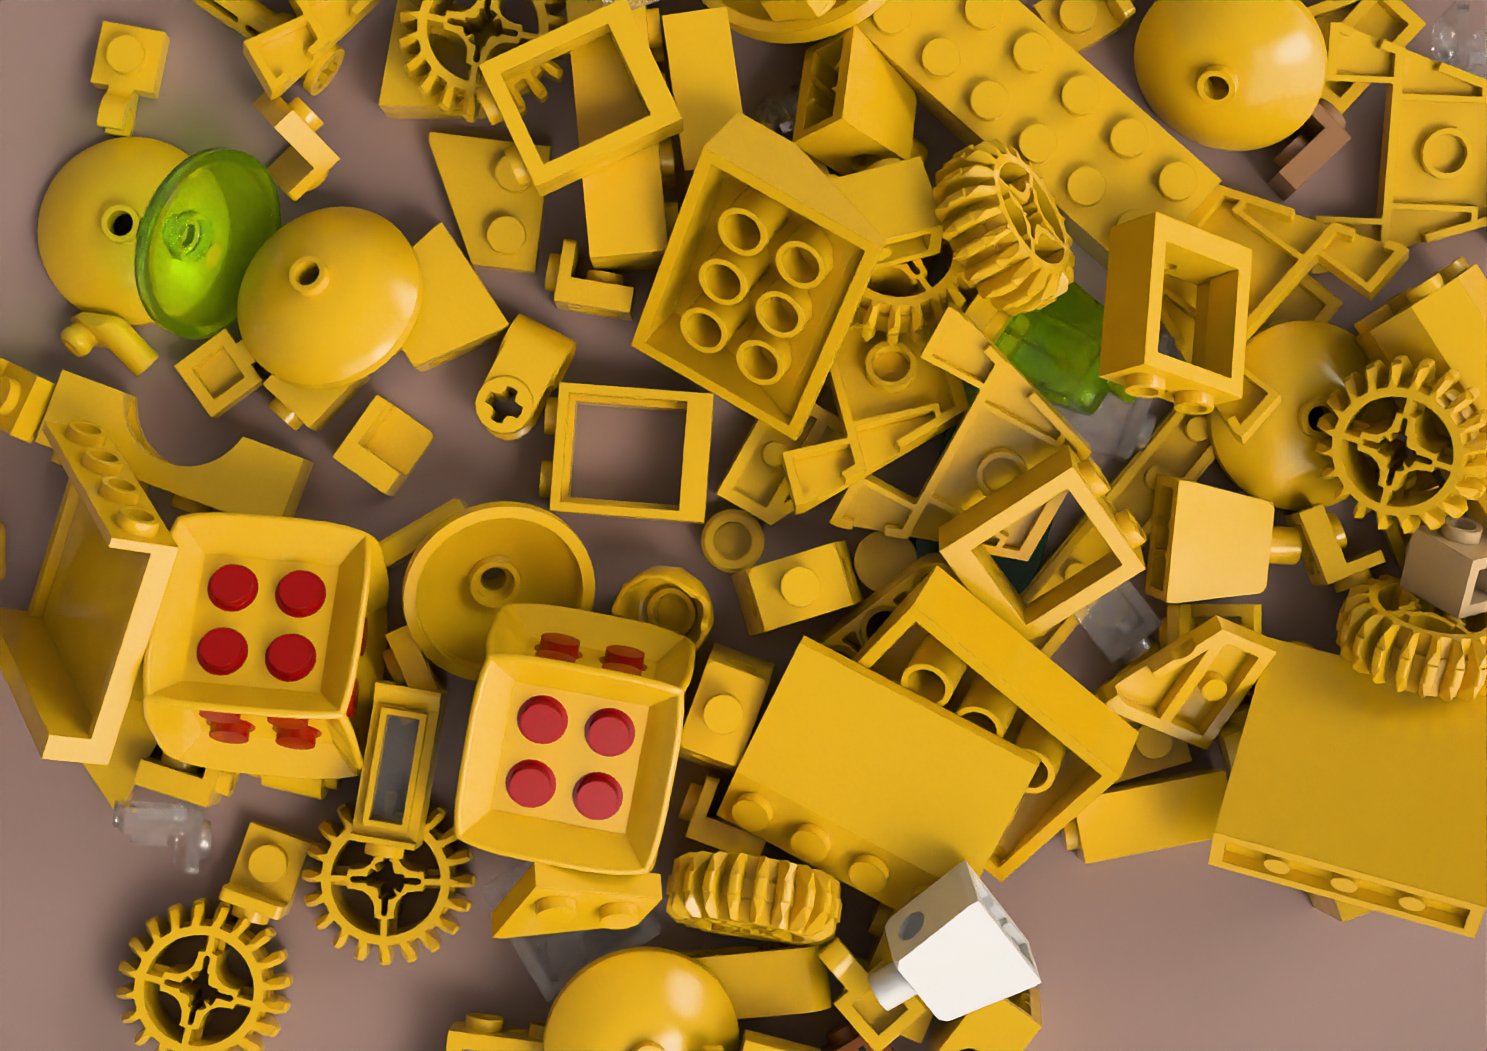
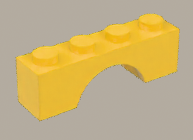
M63 369L35 440L36 443L52 448L42 431L44 421L68 425L70 420L78 419L98 424L109 433L146 495L151 485L172 492L174 495L170 505L190 513L209 512L210 507L223 512L294 517L314 465L312 461L243 436L230 451L212 462L198 466H177L159 455L147 441L139 421L138 397ZM53 451L50 461L62 465Z

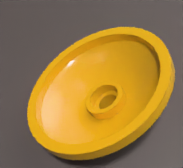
M1155 0L1140 24L1134 45V67L1137 81L1152 110L1167 126L1179 135L1202 146L1218 150L1250 151L1284 140L1297 131L1311 116L1319 102L1327 79L1328 57L1322 32L1311 12L1300 0ZM1218 76L1223 78L1227 82L1228 87L1221 88L1210 81L1209 77Z
M120 137L97 143L83 150L67 162L57 173L48 187L41 204L37 228L38 245L42 262L49 278L59 292L75 307L85 312L121 317L130 326H147L170 320L184 313L209 291L216 281L226 258L229 243V220L223 197L208 172L195 159L181 149L160 140L146 137ZM129 214L133 220L132 229L126 235L117 236L113 229L115 220L121 215Z
M346 206L328 207L297 217L285 224L265 241L245 271L237 301L238 325L245 346L252 357L267 372L293 386L306 389H330L356 382L383 366L395 355L410 335L416 323L422 302L423 276L417 254L403 233L386 218L369 210ZM319 272L317 279L313 283L305 285L311 276Z
M1294 320L1261 329L1254 333L1246 342L1244 367L1280 393L1281 403L1244 445L1234 438L1215 407L1213 412L1207 414L1209 440L1215 452V457L1227 477L1245 494L1273 502L1276 508L1299 511L1322 503L1325 508L1341 502L1334 500L1335 491L1343 485L1339 477L1333 479L1320 477L1321 470L1333 462L1332 457L1314 452L1316 444L1322 439L1330 437V435L1319 428L1313 430L1308 423V415L1317 406L1322 409L1324 414L1334 413L1326 403L1330 394L1336 390L1346 391L1343 380L1353 372H1358L1365 376L1366 366L1370 364V361L1355 340V335L1345 329L1325 322ZM1384 397L1373 400L1366 409L1363 419L1375 422L1379 418L1395 420L1394 399L1392 397ZM1364 453L1368 464L1376 472L1379 468L1377 462L1372 456Z
M511 501L475 505L453 514L438 524L424 537L414 551L406 568L402 585L403 613L414 642L419 646L424 655L438 667L458 677L474 681L478 680L486 658V637L493 618L500 607L506 604L532 603L592 612L595 598L593 566L582 541L573 529L562 519L545 509L531 504ZM490 568L502 569L500 575L495 579L485 580L481 578L483 573Z
M650 946L631 947L610 952L588 963L575 973L555 998L548 1013L543 1036V1051H700L702 1045H722L725 1051L739 1050V1028L736 1013L726 990L715 975L701 963L685 954L666 948Z

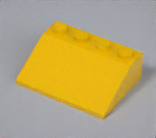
M737 112L702 148L631 346L796 441L803 432L886 244V240L797 144L744 114Z
M938 565L895 608L852 659L864 667L1042 758L985 867V870L999 882H1003L1121 777L1139 735L1137 730Z
M804 635L735 771L716 815L899 911L964 860L968 862L979 878L981 877L1042 758Z

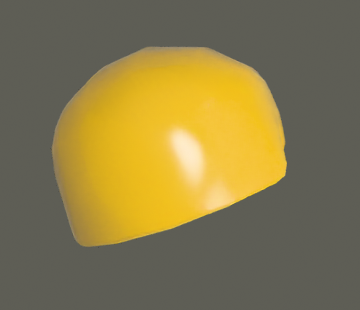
M658 565L634 575L623 584L612 605L613 616L653 624L691 639L695 645V652L703 647L714 623L713 604L708 591L700 580L682 567Z

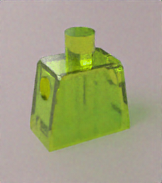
M1075 282L1069 284L1068 291L1056 297L1057 300L1046 307L1013 316L995 343L999 350L1052 405L1090 416L1097 411L1108 393L1128 404L1139 398L1127 394L1124 385L1098 377L1104 306Z

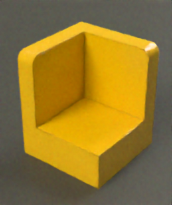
M376 395L335 452L333 458L382 493L394 497L434 441L435 435L380 395Z

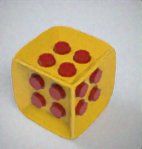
M199 512L178 516L171 527L170 534L179 549L144 653L143 662L144 718L161 750L171 758L195 766L220 771L304 779H341L361 775L374 703L375 683L383 681L385 660L382 652L387 650V638L385 635L388 634L387 602L390 586L384 554L377 539L369 533L350 526L304 518L232 512Z
M546 604L503 605L495 614L486 637V658L478 676L470 708L455 796L454 836L473 847L525 861L600 874L639 875L649 873L657 860L658 848L665 826L683 730L686 691L694 671V642L669 629L617 616Z

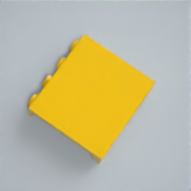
M78 419L70 420L68 425L44 421L42 431L69 479L28 611L0 607V669L41 759L108 765L179 547L111 436L103 427L93 422Z
M1270 638L1277 653L1257 679L1215 826L1208 864L1475 939L1487 908V696L1481 697L1477 695L1475 700L1472 701L1453 697L1451 701L1445 702L1439 697L1428 695L1421 699L1417 693L1406 690L1397 692L1396 687L1387 683L1376 684L1372 681L1371 674L1357 672L1353 669V662L1347 661L1340 655L1317 650L1304 642H1286Z

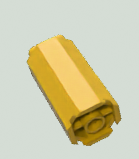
M1461 256L1430 275L1427 280L1414 288L1409 287L1378 306V309L1353 324L1359 333L1355 340L1370 363L1375 360H1381L1390 368L1393 359L1400 355H1406L1412 364L1413 371H1415L1418 364L1425 358L1434 359L1436 366L1435 378L1440 379L1450 369L1459 370V380L1453 388L1460 394L1473 386L1479 388V396L1469 405L1473 412L1482 409L1487 410V279L1477 264L1469 266L1464 257ZM1392 397L1400 410L1405 407L1407 398ZM1432 411L1431 420L1434 428L1440 434L1451 438L1442 420ZM1487 424L1481 427L1479 431L1487 433ZM1437 468L1444 480L1447 481L1450 471ZM1487 477L1479 479L1484 484L1486 491L1476 501L1466 499L1468 506L1466 514L1470 519L1480 523L1483 526V532L1487 533Z

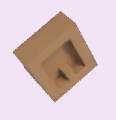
M1320 98L1311 116L1300 127L1312 141L1309 142L1300 134L1272 160L1281 170L1267 184L1283 201L1288 199L1352 139L1343 129L1346 126L1344 117L1330 102Z

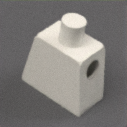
M966 860L952 868L888 919L885 931L893 962L868 976L874 995L887 1011L918 994L938 1020L951 1021L1042 983L1028 940Z

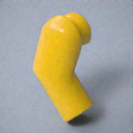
M83 311L71 317L72 324L65 327L60 335L62 344L77 357L87 355L94 347L109 349L136 377L143 373L159 357L157 352L126 320L115 315Z

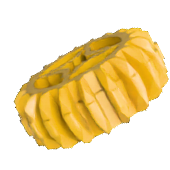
M410 0L420 10L400 11L398 20L402 26L414 32L399 37L397 44L401 52L415 54L404 64L408 76L419 77L425 75L418 86L421 95L427 99L442 91L438 106L445 114H450V112L455 110L462 99L464 100L462 107L464 119L467 122H475L482 105L475 89L487 84L478 65L567 24V16L556 15L566 7V1L524 0L538 17L539 31L538 34L525 32L522 25L510 22L504 17L506 7L503 0H477L470 9L462 12L447 10L445 16H442L443 12L454 0ZM492 14L493 24L500 37H489L486 46H482L480 55L478 51L479 45L472 32L482 33L486 23H490ZM435 35L447 37L450 44L467 50L466 65L468 67V74L466 80L453 75L439 63L435 53ZM570 51L555 59L571 58ZM550 60L505 81L520 116L527 114L526 104L521 97L530 91L534 98L541 103H544L549 98L546 88L539 81L542 77L553 82H562L565 74L558 64Z
M997 139L991 142L985 140L976 146L971 144L953 154L954 158L944 163L943 168L935 173L936 186L933 188V198L939 205L935 209V216L943 224L944 232L942 237L949 242L954 252L952 259L958 260L964 269L965 279L968 281L972 280L976 284L978 294L983 299L990 298L992 305L999 311L1005 310L1013 316L1020 313L1025 314L1035 309L1040 310L1057 300L1056 297L1067 292L1068 285L1074 282L1073 267L1076 263L1075 256L1070 250L1073 239L1066 232L1064 226L1066 218L1059 213L1055 204L1056 199L1050 195L1045 187L1044 178H1039L1035 174L1029 160L1021 159L1018 150L1011 145L1006 146Z
M942 237L939 254L873 271L849 327L858 322L862 323L861 336L865 342L874 337L877 330L887 332L886 340L891 348L898 343L900 333L908 332L910 338L918 346L924 340L925 327L927 326L934 330L949 301L957 305L963 312L967 310L968 303L966 301H973L977 296V286L972 280L968 281L965 279L964 269L958 260L952 259L954 252L949 242ZM943 253L949 270L939 283L931 287L927 281L928 271L926 268L932 265V260L935 256Z
M1400 355L1393 359L1390 368L1381 360L1371 362L1366 366L1365 376L1358 372H1353L1343 380L1346 391L1336 390L1330 394L1326 403L1334 413H1326L1318 420L1317 427L1330 435V437L1318 442L1314 452L1332 457L1333 462L1321 470L1320 477L1325 479L1339 477L1343 485L1335 491L1334 500L1343 501L1352 495L1358 501L1354 507V518L1362 519L1371 510L1376 511L1378 530H1387L1396 518H1398L1404 534L1414 533L1420 527L1421 520L1430 530L1438 529L1445 523L1446 514L1455 519L1460 518L1468 510L1466 499L1476 501L1486 491L1484 484L1479 478L1487 477V456L1483 455V453L1487 452V433H1482L1479 429L1487 424V410L1482 409L1473 412L1469 405L1479 396V388L1473 386L1460 394L1453 388L1458 382L1460 375L1459 370L1450 369L1440 379L1435 378L1436 366L1434 359L1425 358L1418 364L1415 371H1413L1412 364L1406 355ZM1384 397L1407 398L1405 407L1396 413L1395 420L1379 418L1377 421L1371 422L1363 419L1366 409L1373 400ZM1432 411L1442 420L1451 438L1440 434L1434 428L1431 420ZM1404 431L1405 435L1408 436L1406 441L1407 447L1415 451L1407 459V454L1404 453L1405 443L1396 439ZM1364 453L1372 456L1377 462L1380 469V477L1370 467ZM1436 468L1450 471L1446 483L1441 487L1428 491L1405 490L1407 482L1415 476L1416 470L1432 473Z
M1388 574L1380 575L1378 579L1368 578V582L1350 587L1348 596L1343 601L1336 624V630H1338L1336 644L1341 647L1340 655L1347 661L1353 662V669L1359 673L1371 674L1372 681L1376 684L1387 683L1396 687L1397 692L1406 690L1417 693L1421 699L1428 695L1439 697L1445 702L1451 701L1453 697L1472 701L1475 700L1477 695L1481 697L1487 696V612L1457 619L1399 586L1401 578H1395Z
M390 790L386 793L384 810H380L377 798L375 797L372 819L402 823L404 810H401L399 790ZM349 803L342 804L337 808V812L344 828L329 820L323 821L318 827L322 836L331 842L330 846L313 842L308 845L306 853L311 858L323 862L322 867L314 866L302 871V880L321 882V890L314 891L304 897L306 906L314 907L325 903L328 912L321 915L314 922L318 930H322L335 921L342 928L332 940V945L337 949L345 945L352 936L359 941L354 950V958L359 961L367 958L373 944L379 945L378 959L381 965H390L395 956V945L400 946L406 962H414L419 957L418 938L431 952L437 951L442 946V941L435 926L451 935H454L461 927L457 918L448 912L449 908L459 912H468L472 907L473 901L467 896L457 893L456 889L457 887H472L477 883L476 874L458 872L457 865L466 863L474 858V850L472 848H463L453 852L450 843L457 840V838L454 836L453 827L445 834L436 827L447 814V810L443 806L437 807L426 820L423 840L434 853L439 869H432L429 865L415 863L409 858L406 850L404 851L403 859H389V862H393L392 868L394 873L403 874L404 878H411L405 884L401 882L393 888L395 894L390 897V892H387L386 881L376 880V876H368L374 871L378 872L386 866L384 860L387 858L375 856L373 861L369 863H357L354 866L341 865L344 853L352 841L349 840V834L352 830L355 808ZM341 885L347 886V889L363 891L370 897L374 905V918L378 919V925L370 923L353 910L343 893ZM426 888L440 889L437 901L426 918L413 925L398 928V914L402 912V904L406 893L424 891Z
M701 850L697 853L688 852L674 859L672 875H668L665 893L668 896L666 912L677 923H682L686 927L698 928L702 932L721 934V936L784 945H820L834 939L836 924L840 923L842 910L840 882L832 875L826 874L823 870L811 869L808 865H798L790 863L788 860H776L766 856L759 857L744 853L733 854L722 851L712 853Z
M199 898L193 902L191 917L187 909L181 903H177L168 908L169 924L159 916H154L146 921L145 925L151 939L146 936L136 935L128 943L131 950L141 959L127 958L120 962L118 968L124 975L134 978L135 982L123 984L116 989V996L123 1000L134 999L135 1006L121 1015V1021L128 1024L140 1019L145 1027L134 1037L135 1044L141 1046L154 1038L160 1043L155 1051H242L241 1048L244 1051H263L265 1046L259 1033L264 1036L275 1037L282 1028L278 1020L269 1013H286L291 1007V1001L284 996L274 993V990L287 988L294 982L292 974L286 972L274 973L273 966L280 964L289 957L285 948L277 949L270 954L266 950L264 944L276 935L274 928L269 926L257 935L253 934L250 928L254 923L248 922L249 918L245 916L239 918L237 922H233V915L231 914L233 905L224 901L219 904L214 918H212L211 907L207 898ZM192 935L208 936L205 948L198 952L194 965L177 963L171 967L161 964L168 949L178 939ZM227 943L234 947L246 961L252 975L254 988L249 987L250 981L237 977L231 971L228 963L230 947L226 946ZM208 966V985L217 988L218 991L204 1000L201 997L202 987L193 983V980L205 973V968ZM159 991L173 995L178 1000L182 1009L180 1025L171 1018L164 1008ZM238 1005L251 1008L247 1018L238 1029L221 1035H203L205 1025L212 1020L215 1008L234 1009Z

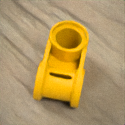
M522 313L514 319L503 338L495 362L481 389L478 391L475 401L476 414L488 432L497 439L505 441H516L529 435L546 406L547 397H550L552 392L557 389L559 382L563 380L578 347L577 341ZM515 395V402L522 413L518 418L506 416L502 424L498 423L500 417L493 409V405L497 400L507 403Z

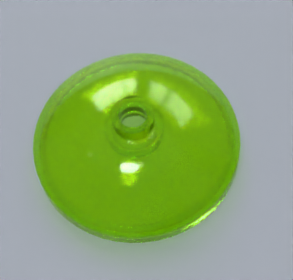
M212 147L201 150L183 160L168 173L150 197L136 233L134 273L138 294L144 309L153 322L165 331L183 338L204 339L217 335L224 328L228 329L238 321V293L245 271L259 248L281 228V206L276 185L266 167L255 157L229 147Z

